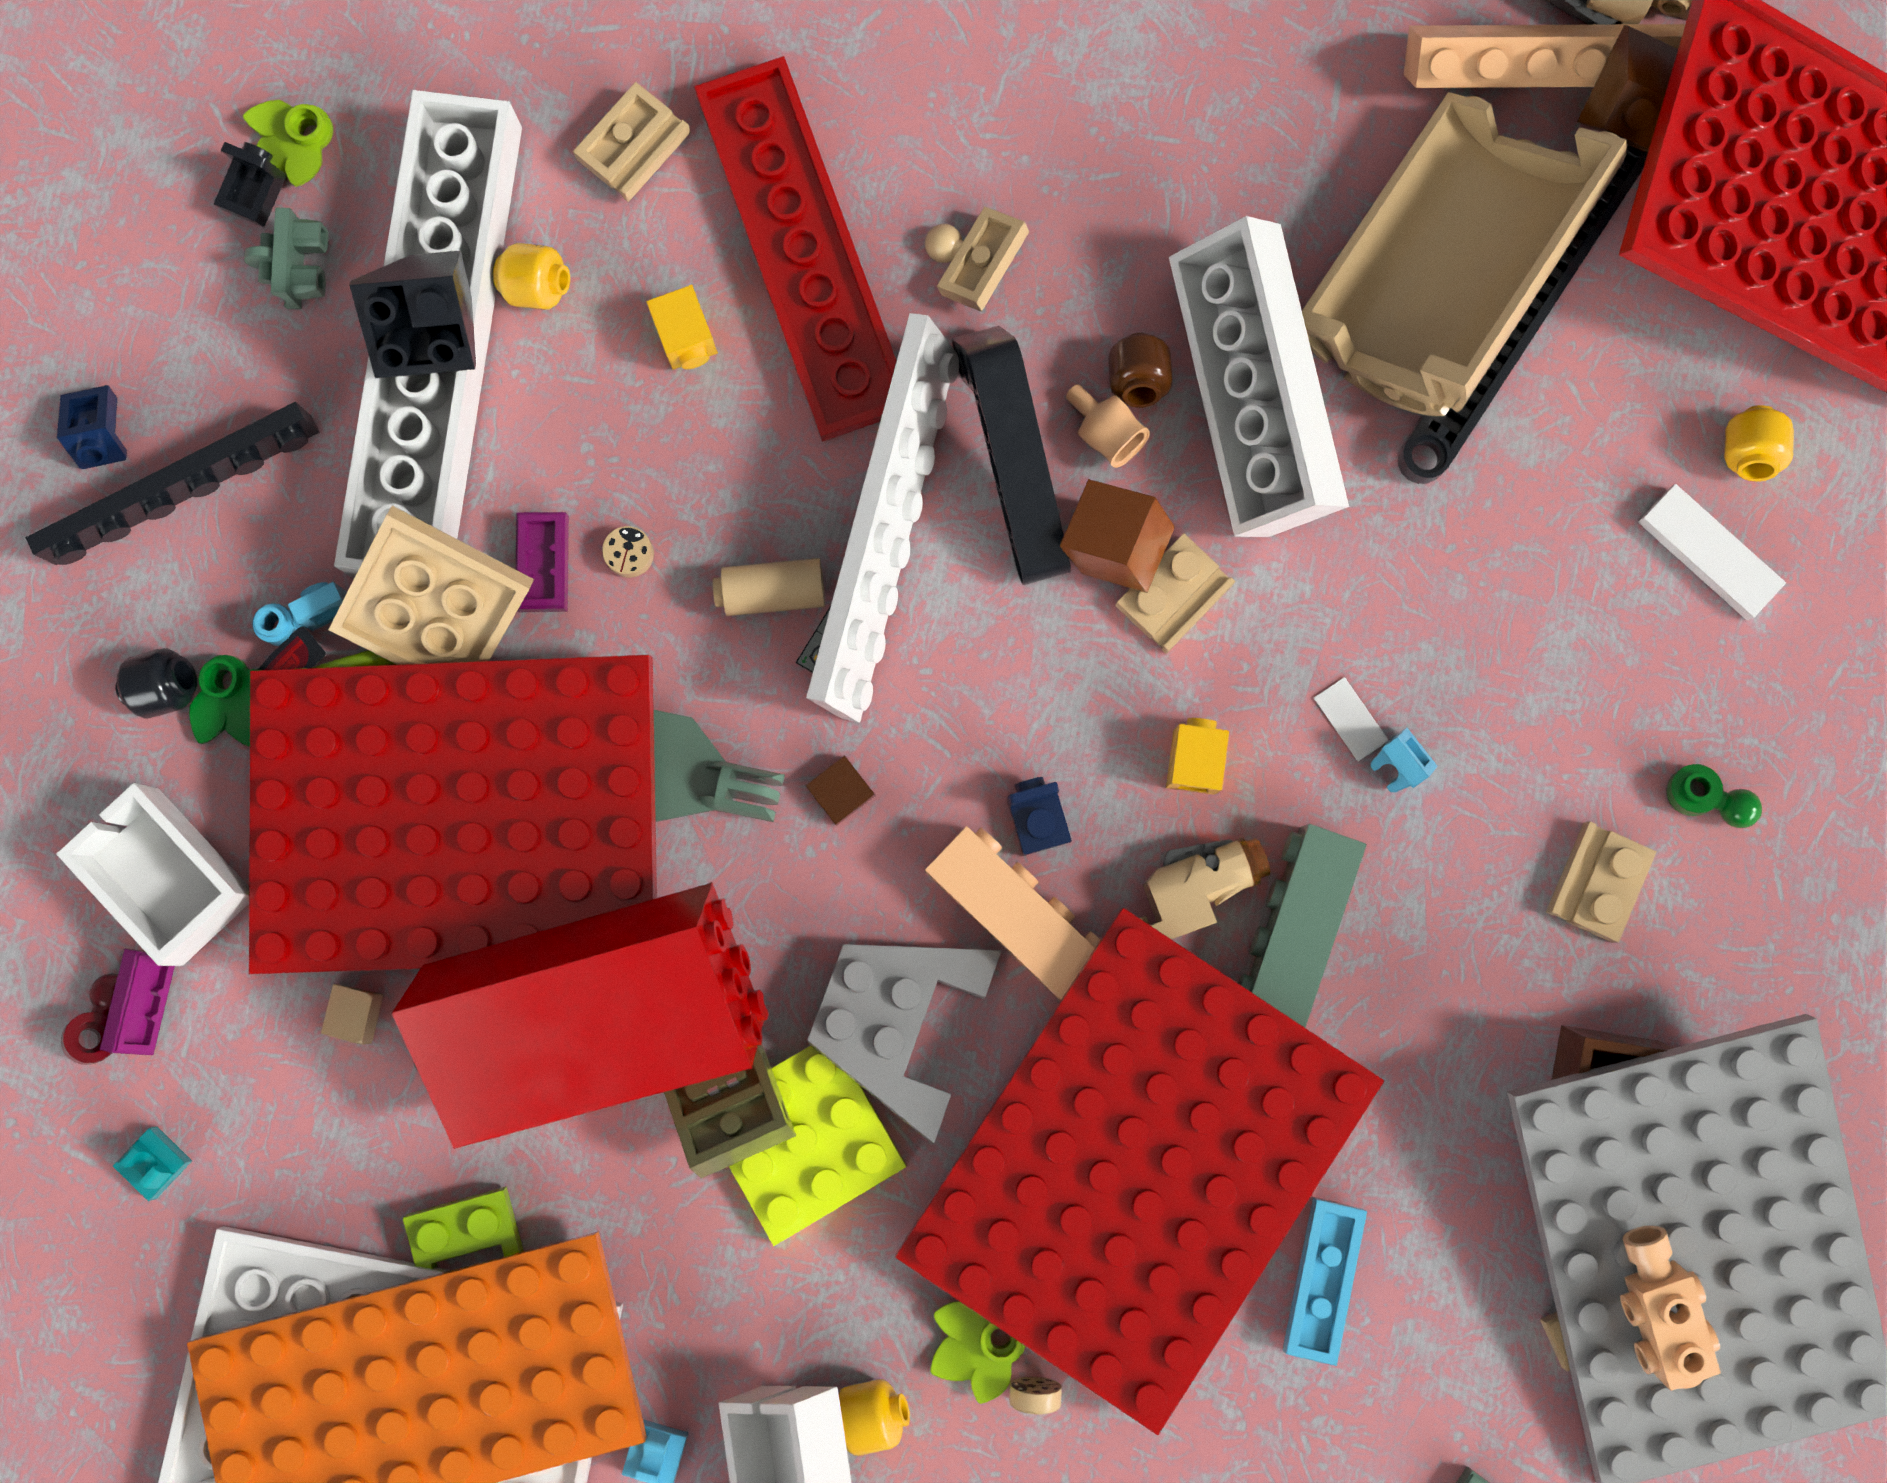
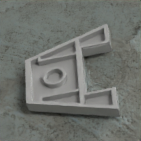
M843 944L807 1043L930 1143L934 1144L951 1094L904 1077L908 1062L937 982L984 999L1002 950Z

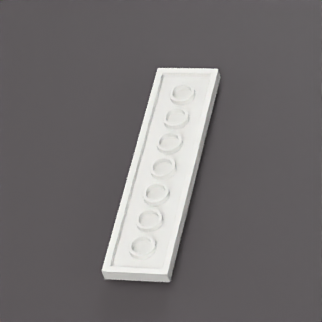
M910 313L806 697L841 719L859 723L863 710L869 707L872 700L873 685L871 679L875 664L882 659L885 651L884 630L888 615L893 614L897 605L898 591L896 585L900 569L907 565L910 556L909 535L913 522L919 519L922 511L923 500L921 490L925 475H929L934 466L935 451L933 445L937 430L943 427L946 420L947 405L945 400L950 383L955 382L959 371V359L956 351L928 315Z

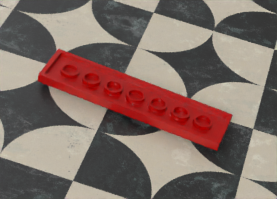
M782 56L694 86L697 99L821 441L824 442L881 422L897 360L785 57Z

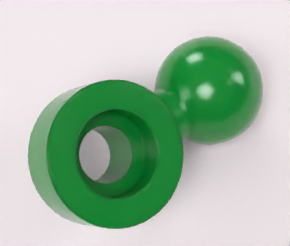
M1687 765L1674 773L1668 781L1666 788L1667 798L1672 807L1684 815L1700 816L1712 809L1720 811L1722 819L1728 825L1735 828L1750 827L1761 817L1762 803L1755 793L1747 789H1735L1728 793L1723 791V784L1718 774L1705 765ZM1691 781H1699L1703 784L1705 788L1704 796H1696L1691 792Z

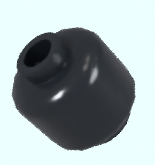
M168 648L156 649L127 658L119 667L115 690L120 702L133 714L148 719L184 709L191 702L196 690L197 675L191 662L185 657Z

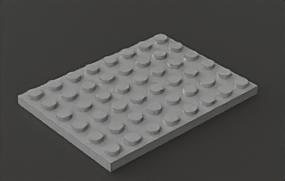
M1803 1014L1668 1049V1051L1599 1067L1581 1074L1576 1073L1507 1091L1595 1483H1639L1887 1416V1349L1817 1018ZM1642 1226H1659L1664 1228L1672 1249L1669 1261L1674 1260L1687 1272H1694L1700 1280L1706 1295V1302L1701 1304L1704 1317L1713 1327L1720 1344V1350L1716 1351L1715 1355L1721 1374L1704 1379L1695 1387L1688 1389L1678 1388L1670 1391L1653 1373L1648 1375L1641 1367L1634 1349V1343L1642 1341L1639 1326L1634 1327L1629 1322L1620 1301V1295L1628 1293L1624 1277L1638 1272L1636 1265L1629 1261L1623 1242V1236L1632 1229ZM1674 1305L1671 1310L1677 1313L1676 1305Z

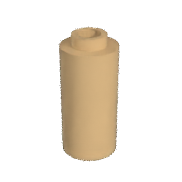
M814 558L722 567L721 577L713 578L715 606L724 607L726 616L825 607L821 559Z

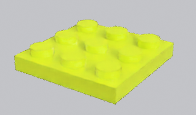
M811 1045L771 1068L796 1136L729 1166L773 1246L907 1167L863 1088Z

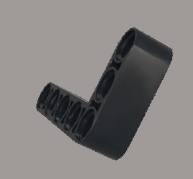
M1000 326L952 338V347L959 359V374L963 382L974 393L1006 529L1022 585L1070 573L1069 557L1060 547L1064 533L1027 374L1016 338Z

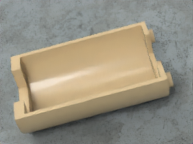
M1448 92L1303 308V319L1312 352L1324 363H1327L1332 357L1337 361L1340 369L1347 371L1343 377L1345 380L1385 403L1427 416H1445L1450 408L1459 412L1624 162L1627 150L1626 139H1622L1608 131L1596 132L1580 127L1575 134L1578 155L1571 151H1555L1537 146L1527 139L1515 140L1499 135L1491 103L1477 96L1465 97Z

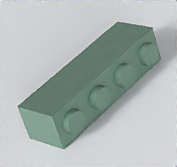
M1310 823L1301 826L1298 833L1291 831L1286 840L1281 859L1288 863L1282 880L1275 878L1270 887L1265 906L1272 910L1266 928L1262 926L1257 928L1249 954L1256 956L1250 975L1243 973L1238 981V984L1303 1027H1306L1367 845Z

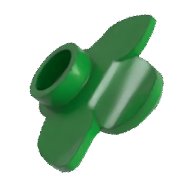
M230 655L216 656L204 664L199 673V685L202 690L191 702L189 712L191 728L198 743H208L226 730L238 742L250 747V671H258V669H248L241 659ZM231 672L232 681L226 689L223 686V677L226 673Z

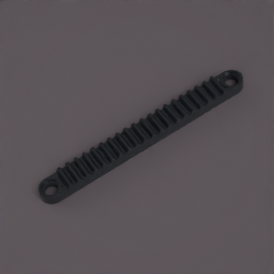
M1627 144L1624 162L1464 407L1459 412L1450 408L1445 416L1422 415L1398 454V467L1409 481L1417 484H1428L1435 481L1449 468L1642 172L1648 153ZM1419 445L1430 447L1437 456L1435 468L1430 470L1419 468L1412 459L1414 447Z

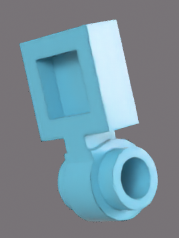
M321 582L311 585L300 593L301 598L288 604L290 610L275 603L262 606L254 615L253 630L261 640L273 646H280L301 626L315 631L331 623L347 591L334 582L329 584ZM279 620L277 627L273 629L274 624Z

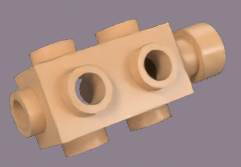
M1642 1226L1628 1231L1623 1236V1242L1628 1259L1632 1264L1636 1265L1638 1272L1624 1277L1628 1293L1620 1295V1301L1629 1322L1634 1327L1639 1326L1642 1341L1634 1343V1349L1641 1367L1648 1375L1653 1373L1670 1391L1678 1388H1692L1699 1385L1704 1379L1721 1374L1715 1352L1720 1350V1344L1713 1327L1704 1317L1701 1304L1706 1302V1295L1700 1280L1694 1272H1687L1674 1260L1669 1261L1672 1249L1664 1228L1659 1226ZM1674 1305H1676L1677 1313L1671 1310Z

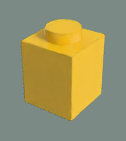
M693 285L646 301L673 370L679 367L683 369L700 367L709 361V356L718 354Z
M1187 718V725L1179 724L1173 730L1166 788L1212 795L1222 791L1229 731L1216 729V721L1203 718Z

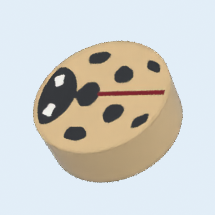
M631 526L617 528L606 537L603 544V558L609 568L619 576L626 578L640 576L649 569L653 562V545L647 535L638 528Z
M1018 1378L1010 1383L1009 1403L1015 1410L1027 1414L1053 1413L1061 1407L1062 1386L1057 1381L1048 1378Z

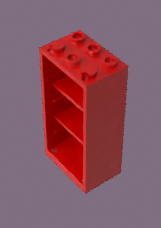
M713 883L422 965L392 1011V1015L454 1149L752 1068L757 1046L762 1044L761 1030L764 1021L768 1019V1009L765 1007L762 991H754L750 981L751 964L746 948L742 944L736 945L731 932L733 928L731 909L727 908L724 898H718Z

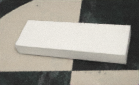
M1677 484L1668 488L1638 521L1642 527L1747 621L1755 618L1786 584L1782 578Z

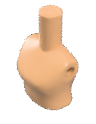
M1080 384L1073 386L1068 391L1066 399L1085 417L1078 430V435L1091 448L1101 453L1111 466L1119 468L1126 464L1145 445L1150 436L1149 429L1134 417L1130 409L1116 395L1098 403Z

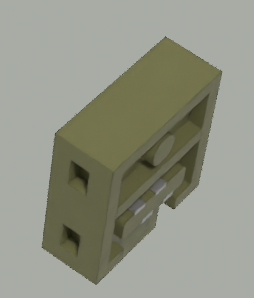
M762 1044L757 1046L751 1069L664 1092L689 1168L700 1178H704L796 1136Z

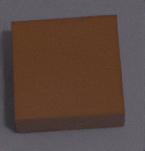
M845 755L805 785L836 826L875 797L874 792Z

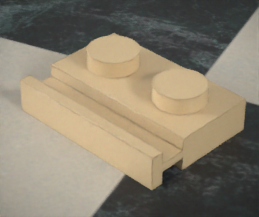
M635 82L575 148L573 153L577 161L610 188L617 190L629 202L691 132L688 123L678 119L673 115L672 110Z
M1183 534L1164 553L1148 593L1130 588L1118 600L1115 606L1148 638H1152L1162 648L1161 650L1167 654L1236 581L1223 573L1216 562L1186 534Z
M1591 821L1584 822L1546 913L1562 918L1567 923L1611 943H1619L1657 851L1613 831L1602 829Z

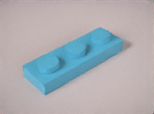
M1313 1197L1282 1349L1285 1354L1337 1366L1367 1215L1366 1210Z

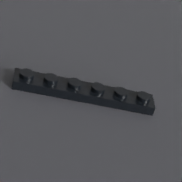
M293 402L25 538L33 555L54 565L74 563L87 554L86 550L102 542H114L126 537L131 532L132 527L147 519L156 520L168 516L176 509L175 505L191 497L209 495L220 487L221 482L237 474L246 475L257 471L264 465V460L280 452L289 453L296 451L307 444L308 438L320 432L312 416L297 402Z

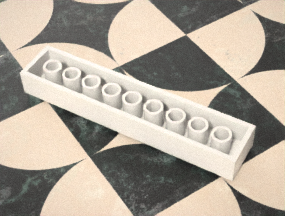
M418 90L412 91L384 266L409 255L461 250L472 296L476 368L474 370L375 378L370 358L368 357L334 562L336 568L353 579L391 506L456 539L458 538L497 290L493 281V268L496 259L503 252L522 126L509 101Z

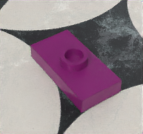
M566 512L516 513L515 570L534 579L527 595L517 610L518 612H568L569 516Z
M124 948L100 1050L110 1053L154 1056L175 966H158L144 950Z

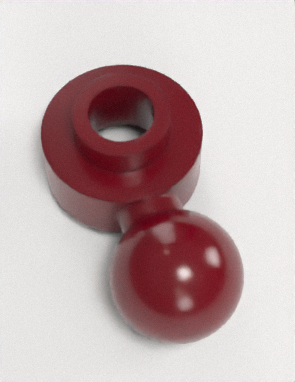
M105 974L94 981L89 992V998L93 1005L91 1012L76 1016L65 1026L62 1032V1050L75 1063L92 1065L101 1062L112 1054L100 1050L118 974ZM90 1030L97 1035L98 1043L94 1048L88 1049L81 1046L79 1035L82 1031Z

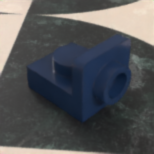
M109 385L60 395L57 439L81 469L93 468L127 459V449L115 434L117 397Z
M1037 777L1015 784L1017 793L1008 795L1007 802L1023 856L1071 843V836L1058 796L1059 788L1057 782L1045 784L1043 777Z

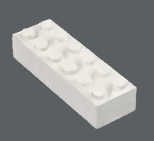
M1245 216L1169 256V261L1234 536L1270 537L1349 507L1281 224Z

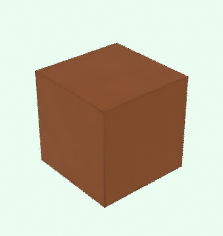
M1088 479L1060 547L1082 574L1148 593L1175 526L1156 497Z

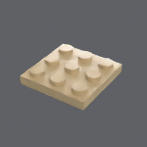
M391 506L328 630L397 665L489 661L527 595L534 579L414 516Z

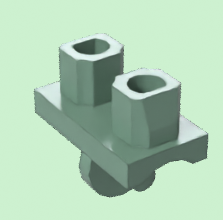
M275 208L274 235L261 233L260 246L246 248L244 251V261L249 266L258 269V282L271 284L270 292L284 300V307L286 309H301L302 299L325 296V272L320 266L304 265V253H326L328 250V230L320 221L299 219L291 208Z

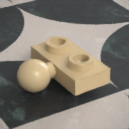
M984 206L964 241L960 232L952 225L938 224L931 228L925 238V249L928 255L939 263L951 262L937 285L941 295L982 312L1029 233L1025 221Z

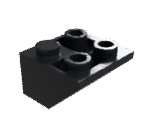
M461 250L409 255L351 280L349 286L375 378L474 370L476 368L472 296Z

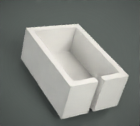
M133 783L99 814L105 822L127 826L124 830L121 831L117 826L90 822L56 854L158 966H183L249 905L248 884L158 788Z
M760 1386L719 1402L730 1483H852L838 1387L802 1386L796 1389V1386Z

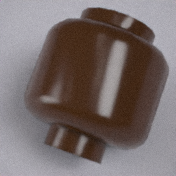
M1134 333L1122 338L1112 346L1108 356L1109 383L1111 392L1131 407L1146 408L1155 405L1169 393L1173 384L1171 353L1169 346L1162 339L1146 333Z

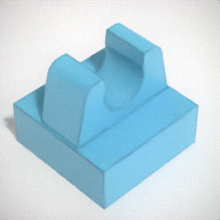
M1407 727L1384 745L1382 751L1373 759L1370 765L1374 771L1380 769L1385 764H1391L1396 767L1398 777L1387 786L1388 790L1393 793L1409 786L1412 788L1416 787L1426 780L1438 767Z
M643 1419L647 1438L644 1443L629 1447L622 1475L645 1483H674L689 1433Z

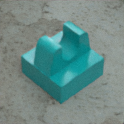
M156 1126L148 1128L113 1167L147 1201L157 1199L192 1160Z

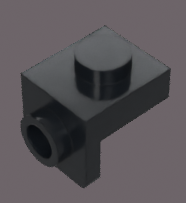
M224 142L220 151L231 158L232 162L214 201V205L223 211L265 227L287 175L271 163L273 155L264 149L248 142H244L242 149Z

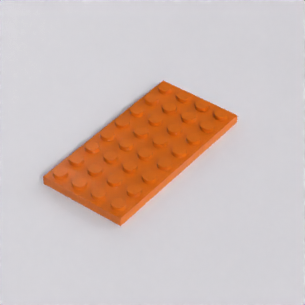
M599 1231L203 1336L187 1342L216 1483H498L642 1444L647 1438Z

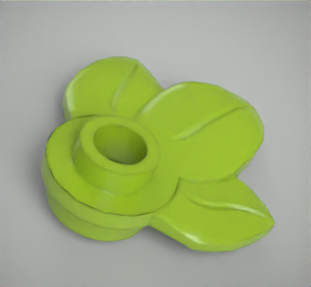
M270 100L250 108L243 114V118L248 125L262 136L256 146L273 155L271 163L286 173L294 187L301 186L316 176L322 165V149L329 144L333 136V123L323 109L309 104H299L292 107L282 100ZM317 126L314 132L303 136L304 130L307 127Z
M960 1301L950 1302L941 1306L934 1312V1318L938 1326L948 1336L944 1338L937 1348L931 1363L930 1372L936 1377L949 1381L971 1380L972 1391L979 1404L997 1398L1010 1384L1012 1362L1022 1355L1025 1345L1011 1336L1007 1344L1003 1346L995 1345L991 1340V1334L994 1330L999 1329L997 1326Z

